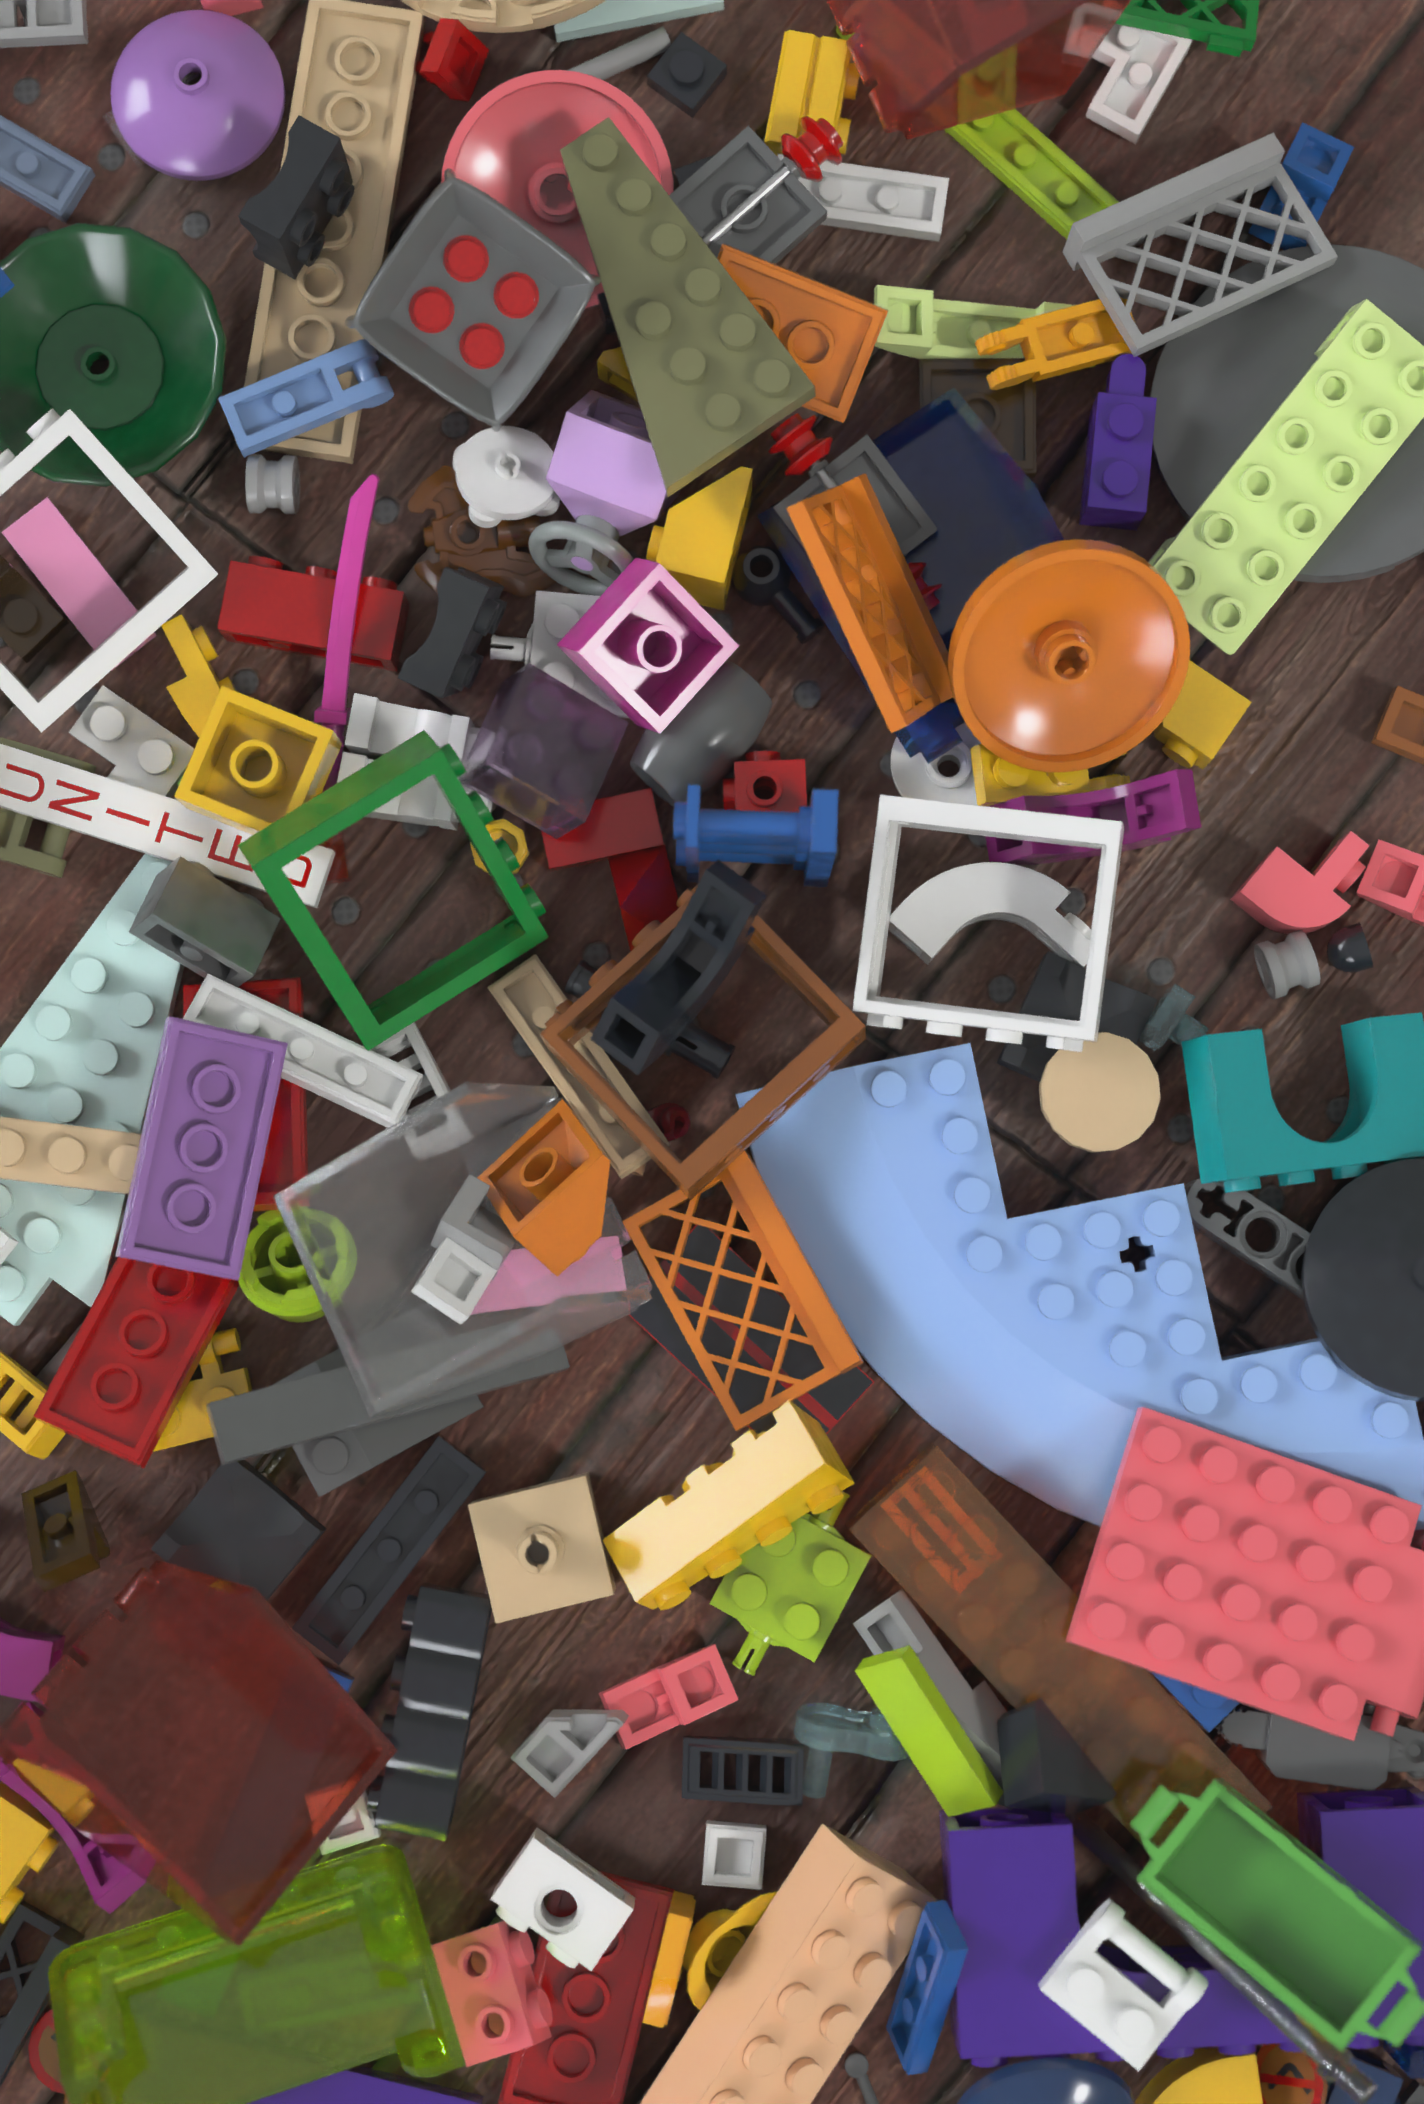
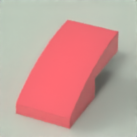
M1379 839L1356 892L1357 896L1424 926V855Z
M715 1644L662 1664L599 1693L605 1710H623L629 1715L625 1723L615 1733L621 1748L626 1750L680 1724L687 1725L739 1700Z

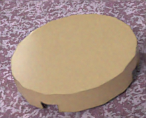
M1108 1032L1098 1033L1097 1042L1083 1041L1082 1052L1058 1049L1046 1063L1039 1084L1041 1111L1053 1131L1070 1146L1092 1153L1116 1151L1139 1139L1154 1121L1161 1099L1159 1076L1148 1055L1130 1039Z

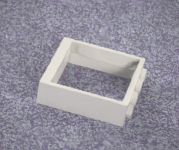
M52 408L26 431L33 439V442L17 456L8 448L0 454V497L64 439L70 436L188 567L39 700L0 660V689L41 733L218 575L215 569L70 409L60 417Z
M880 795L853 1011L868 1014L867 1025L902 1030L903 1018L927 1021L926 1033L962 1037L963 1026L986 1028V1040L1022 1044L1023 1033L1047 1036L1046 1048L1082 1052L1083 1041L1097 1042L1124 835L1123 823L1121 821ZM901 827L1102 849L1080 1021L880 997Z

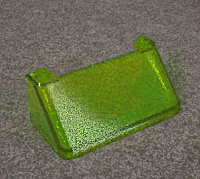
M381 1844L371 1846L75 1944L58 1954L49 1966L48 1977L60 2077L70 2104H247L396 2052L405 2072L414 2077H435L466 2065L406 1857L401 1849L393 1845Z

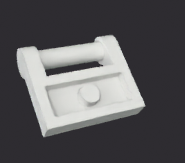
M1107 1899L1082 1927L1038 1983L1041 1991L1139 2071L1186 2010L1194 2006L1207 1988L1208 1979L1192 1967L1188 1970L1184 1969L1123 1918L1125 1911L1111 1899ZM1110 1939L1170 1989L1160 2003L1096 1951L1104 1940Z

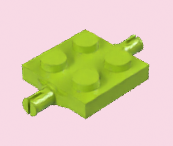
M842 1491L843 1499L830 1510L812 1515L806 1513L792 1522L793 1530L780 1541L764 1547L759 1543L741 1554L742 1562L740 1565L724 1575L709 1604L736 1618L744 1629L749 1632L735 1660L732 1662L737 1668L741 1669L751 1650L754 1649V1653L744 1672L755 1676V1672L770 1644L788 1647L814 1663L817 1660L872 1556L870 1553L846 1541L839 1531L833 1527L847 1499L850 1498V1495Z

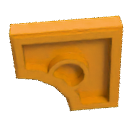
M674 1891L643 2018V2023L663 2028L668 2023L696 1904L694 1895Z

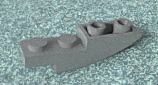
M901 1589L852 1624L874 1655L908 1645L911 1646L1003 1791L997 1720L1007 1711L985 1680L970 1688L906 1593ZM1003 1793L998 1804L1005 1807Z

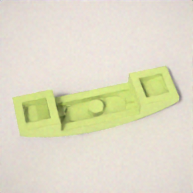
M877 285L874 288V304L888 309V313L875 346L917 359L1024 358L1020 344L997 354L980 356L975 342L989 333L1016 326L1022 319L1075 305L1043 302L1037 309L933 299L934 290Z

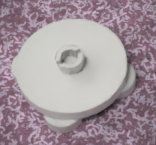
M501 426L498 432L488 428L478 432L466 443L459 445L453 453V468L456 472L457 487L462 497L469 504L468 514L474 524L483 528H491L498 525L502 520H518L534 514L549 516L557 511L560 505V498L546 480L553 451L537 434L513 426Z

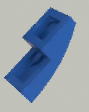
M1302 122L1282 166L1318 222L1354 147ZM1271 185L1260 210L1281 216L1284 204ZM1252 224L1248 233L1273 244L1276 231ZM1284 233L1280 248L1287 250L1305 247L1307 241Z

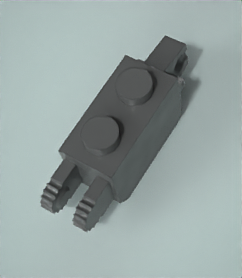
M1366 1703L1354 1741L1341 1739L1243 1704H1238L1215 1726L1216 1732L1221 1734L1223 1739H1227L1229 1744L1233 1743L1235 1746L1240 1744L1242 1747L1256 1749L1255 1755L1263 1766L1279 1778L1373 1791L1387 1780V1772H1424V1731L1398 1723L1393 1737L1371 1731L1369 1728L1375 1707Z

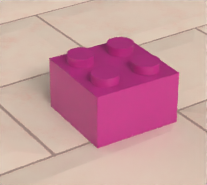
M635 558L557 644L636 725L659 734L739 647L730 635L660 563Z

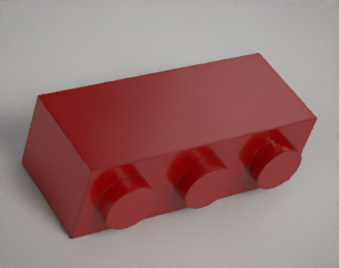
M249 556L248 563L231 560L217 627L224 639L234 643L326 659L337 572L316 566H307L305 574L282 570L283 563L261 556ZM363 577L359 588L351 664L397 672L410 604L404 591L397 590L398 585L395 582L378 577Z

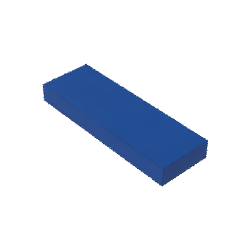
M946 1900L926 1902L886 2025V2029L907 2075L928 2072L968 1951V1946Z

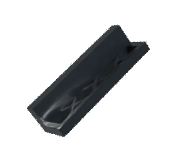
M24 1900L19 1903L0 1937V1965L7 1955L11 1967L0 1971V1980L13 1977L18 1998L10 2012L0 2015V2025H2L0 2028V2088L85 1937L84 1934ZM26 1921L52 1937L38 1960L21 1964L15 1939ZM32 1971L26 1981L24 1973Z

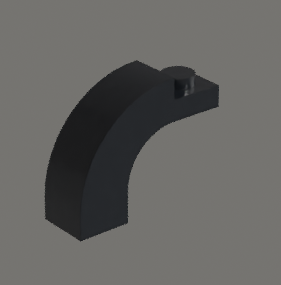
M717 860L708 867L670 937L649 964L632 981L611 997L590 1040L635 1074H641L682 1034L726 978L756 930L751 925L767 895L720 860Z

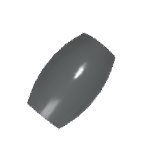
M726 660L660 734L645 729L634 751L630 766L649 788H652L659 797L670 805L675 806V802H687L688 785H700V795H702L731 772L734 768V762L741 761L758 738L773 705L772 700L758 682L735 663Z

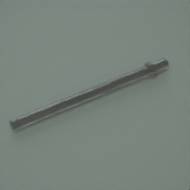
M1084 1811L1075 1815L1066 1814L1072 1823L1073 1835L1318 2065L1316 2073L1326 2083L1335 2081L1358 2104L1366 2103L1373 2096L1377 2085L1351 2062L1352 2053L1347 2048L1343 2052L1139 1882L1136 1878L1143 1871L1144 1867Z

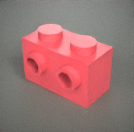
M505 1921L431 1945L466 2067L536 2045L552 2037L549 2025L552 2024L553 2020L552 2009L544 1990L541 1988L537 1989L531 1968L535 1960L534 1948L527 1931L525 1933L518 1931Z

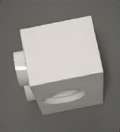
M536 1828L495 1887L491 1900L499 1905L496 1913L510 1926L524 1933L529 1927L549 1941L546 1949L560 1962L571 1968H576L578 1963H580L590 1971H592L634 1910L635 1904L634 1896L539 1828ZM553 1890H565L575 1898L577 1909L567 1917H556L545 1908L543 1901L545 1895Z

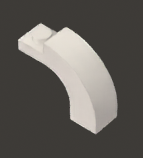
M1001 862L968 864L950 869L931 878L915 889L890 915L888 929L927 965L956 933L971 924L985 920H1003L1015 923L1031 932L1056 955L1082 968L1087 964L1091 929L1077 916L1069 912L1063 917L1056 911V908L1070 894L1069 890L1040 872L1023 866Z

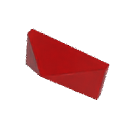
M665 845L608 859L630 952L635 948L632 945L634 938L645 926L654 920H659L662 924L679 908L676 905L678 897Z

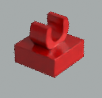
M440 18L435 32L426 33L422 41L429 48L424 61H417L415 71L427 82L438 86L452 100L469 102L489 49L458 19Z

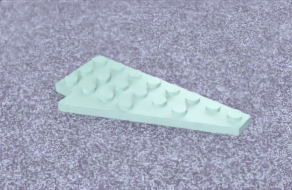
M148 854L143 855L0 1048V1117L142 1134L165 1021L167 1017L173 1016L184 965L129 933V930L156 875L172 862ZM0 1179V1227L19 1242L0 1265V1316L12 1325L19 1326L52 1280L89 1307H92L113 1267L128 1195Z

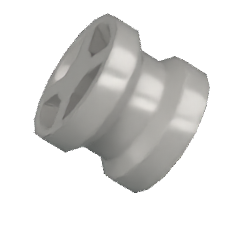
M257 454L248 456L245 473V492L249 513L261 514L266 508H279L284 514L298 513L300 471L296 455H284L279 461H267L262 455Z
M1298 930L1289 933L1285 941L1277 944L1267 940L1254 945L1255 961L1261 981L1268 995L1273 1000L1286 996L1292 987L1300 985L1308 989L1320 984L1321 978L1318 962L1313 947L1304 931Z

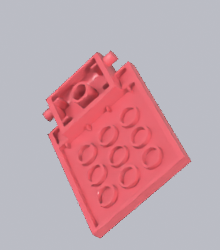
M1146 1407L1137 1408L1065 1642L1345 1740H1355L1366 1703L1375 1707L1369 1730L1393 1737L1399 1715L1418 1720L1424 1699V1539L1421 1549L1410 1546L1422 1505Z

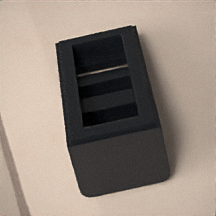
M683 1736L682 1798L802 1806L803 1739ZM700 1751L712 1752V1785L700 1784ZM725 1753L736 1754V1785H724ZM749 1754L760 1755V1786H748ZM773 1756L785 1757L784 1787L772 1786Z

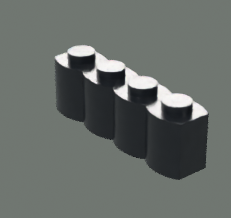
M423 1583L420 1586L418 1596L411 1594L407 1596L401 1630L411 1632L407 1655H396L390 1680V1690L400 1692L396 1715L385 1714L378 1744V1750L388 1752L384 1775H373L367 1800V1810L377 1812L374 1828L446 1841L450 1834L492 1614V1606L488 1594Z

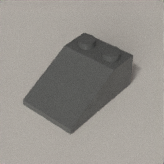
M426 1303L316 1360L273 1385L445 1340L447 1337L430 1305ZM475 1395L292 1447L318 1496L321 1497L483 1408L484 1405L479 1396Z

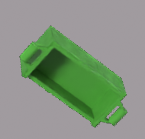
M1223 1778L1213 1779L1199 1798L1184 1793L1172 1792L1160 1784L1131 1821L1130 1825L1140 1833L1142 1843L1151 1857L1150 1862L1136 1879L1342 2052L1357 2032L1375 2038L1387 2039L1393 2045L1399 2047L1424 2015V1999L1419 1996L1416 1985L1407 1971L1408 1966L1422 1950L1424 1943ZM1182 1801L1190 1810L1159 1848L1150 1839L1178 1803ZM1400 1981L1408 1990L1379 2028L1376 2029L1367 2019L1395 1983Z

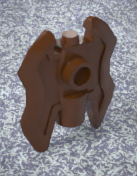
M447 465L442 466L421 482L410 498L408 510L411 513L423 514L425 509L434 511L435 517L431 518V526L423 528L425 546L433 547L434 553L439 554V561L432 564L429 560L418 562L414 566L417 576L433 591L438 593L437 585L445 567L457 571L459 567H463L503 585V591L522 598L536 594V591H543L557 583L542 571L530 553L516 551L519 548L529 547V537L533 530L540 525L538 515L534 514L518 520H502L498 525L491 528L477 526L471 521L468 514L469 504L462 497L457 487L456 472L453 467Z

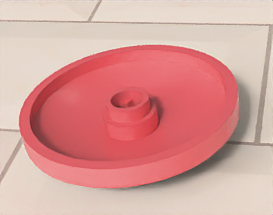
M543 70L527 73L500 84L484 95L466 113L458 125L445 155L441 177L442 183L445 181V170L452 169L456 178L473 185L510 209L570 254L590 274L598 276L564 168L560 149L609 117L667 194L670 195L674 192L671 163L666 147L653 122L632 98L608 82L588 74L566 70ZM601 282L595 286L586 308L598 305L597 294L604 292Z

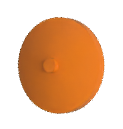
M1073 539L1041 545L1012 558L996 569L980 584L966 602L954 627L949 645L948 677L955 703L973 735L983 746L1005 761L1019 767L1043 772H1071L1096 767L1136 747L1161 724L1170 712L1180 694L1188 671L1190 659L1189 627L1183 608L1167 581L1156 568L1134 552L1118 545L1096 540Z

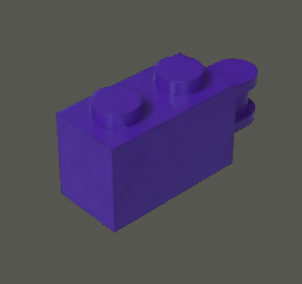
M1123 354L1114 360L1106 378L1105 392H1098L1090 411L1079 525L1137 530L1146 514L1157 398L1144 397L1146 367L1142 359L1138 356L1134 357L1133 354Z

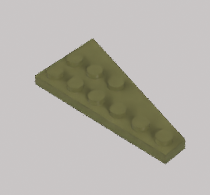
M608 117L560 149L580 219L589 242L595 267L601 279L631 382L641 408L648 436L657 459L664 487L669 497L816 396L815 386Z

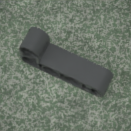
M1199 1177L1184 1186L1192 1225L1195 1230L1304 1301L1302 1281L1296 1274L1295 1264L1301 1254L1305 1252L1311 1233L1247 1191L1225 1193L1224 1182L1201 1184ZM1214 1189L1218 1193L1214 1200L1217 1206L1228 1213L1238 1211L1240 1206L1244 1210L1232 1221L1218 1212L1208 1213L1203 1216L1200 1213L1203 1203L1196 1196L1198 1193H1206ZM1254 1219L1264 1221L1272 1232V1240L1269 1247L1260 1253L1253 1250L1245 1239L1247 1225ZM1230 1223L1227 1233L1224 1232L1223 1228Z

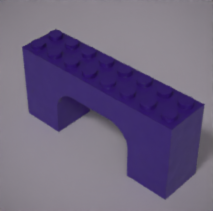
M1417 1787L1380 1788L1373 1791L1359 1789L1297 1793L1300 1842L1424 1943V1792ZM1006 1807L984 1808L948 1817L944 1810H939L944 1900L947 1901L968 1946V1951L950 2002L951 2031L960 2058L971 2059V2064L978 2067L1003 2066L1008 2064V2057L1033 2055V2059L1070 2058L1072 2053L1094 2052L1095 2058L1098 2060H1125L1041 1991L1038 1986L1044 1975L1081 1930L1077 1913L1073 1827L1065 1814L1018 1808L1009 1810ZM1101 1943L1096 1949L1100 1955L1158 2003L1170 1991L1168 1987L1119 1947ZM1213 1943L1158 1946L1184 1969L1188 1970L1192 1967L1208 1979L1207 1988L1194 2006L1186 2010L1156 2048L1158 2056L1183 2058L1193 2055L1194 2047L1218 2046V2051L1223 2054L1244 2055L1255 2052V2044L1280 2043V2049L1285 2051L1305 2052L1317 2049V2041H1329ZM1423 1944L1422 1950L1407 1968L1422 1999H1424ZM1397 1981L1367 2021L1378 2029L1408 1988L1400 1981ZM1424 2015L1404 2039V2043L1424 2046ZM1357 2032L1346 2047L1354 2049L1377 2047L1379 2045V2038Z

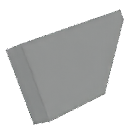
M552 1710L515 1750L510 1758L555 1798L619 1730L629 1715L623 1710Z

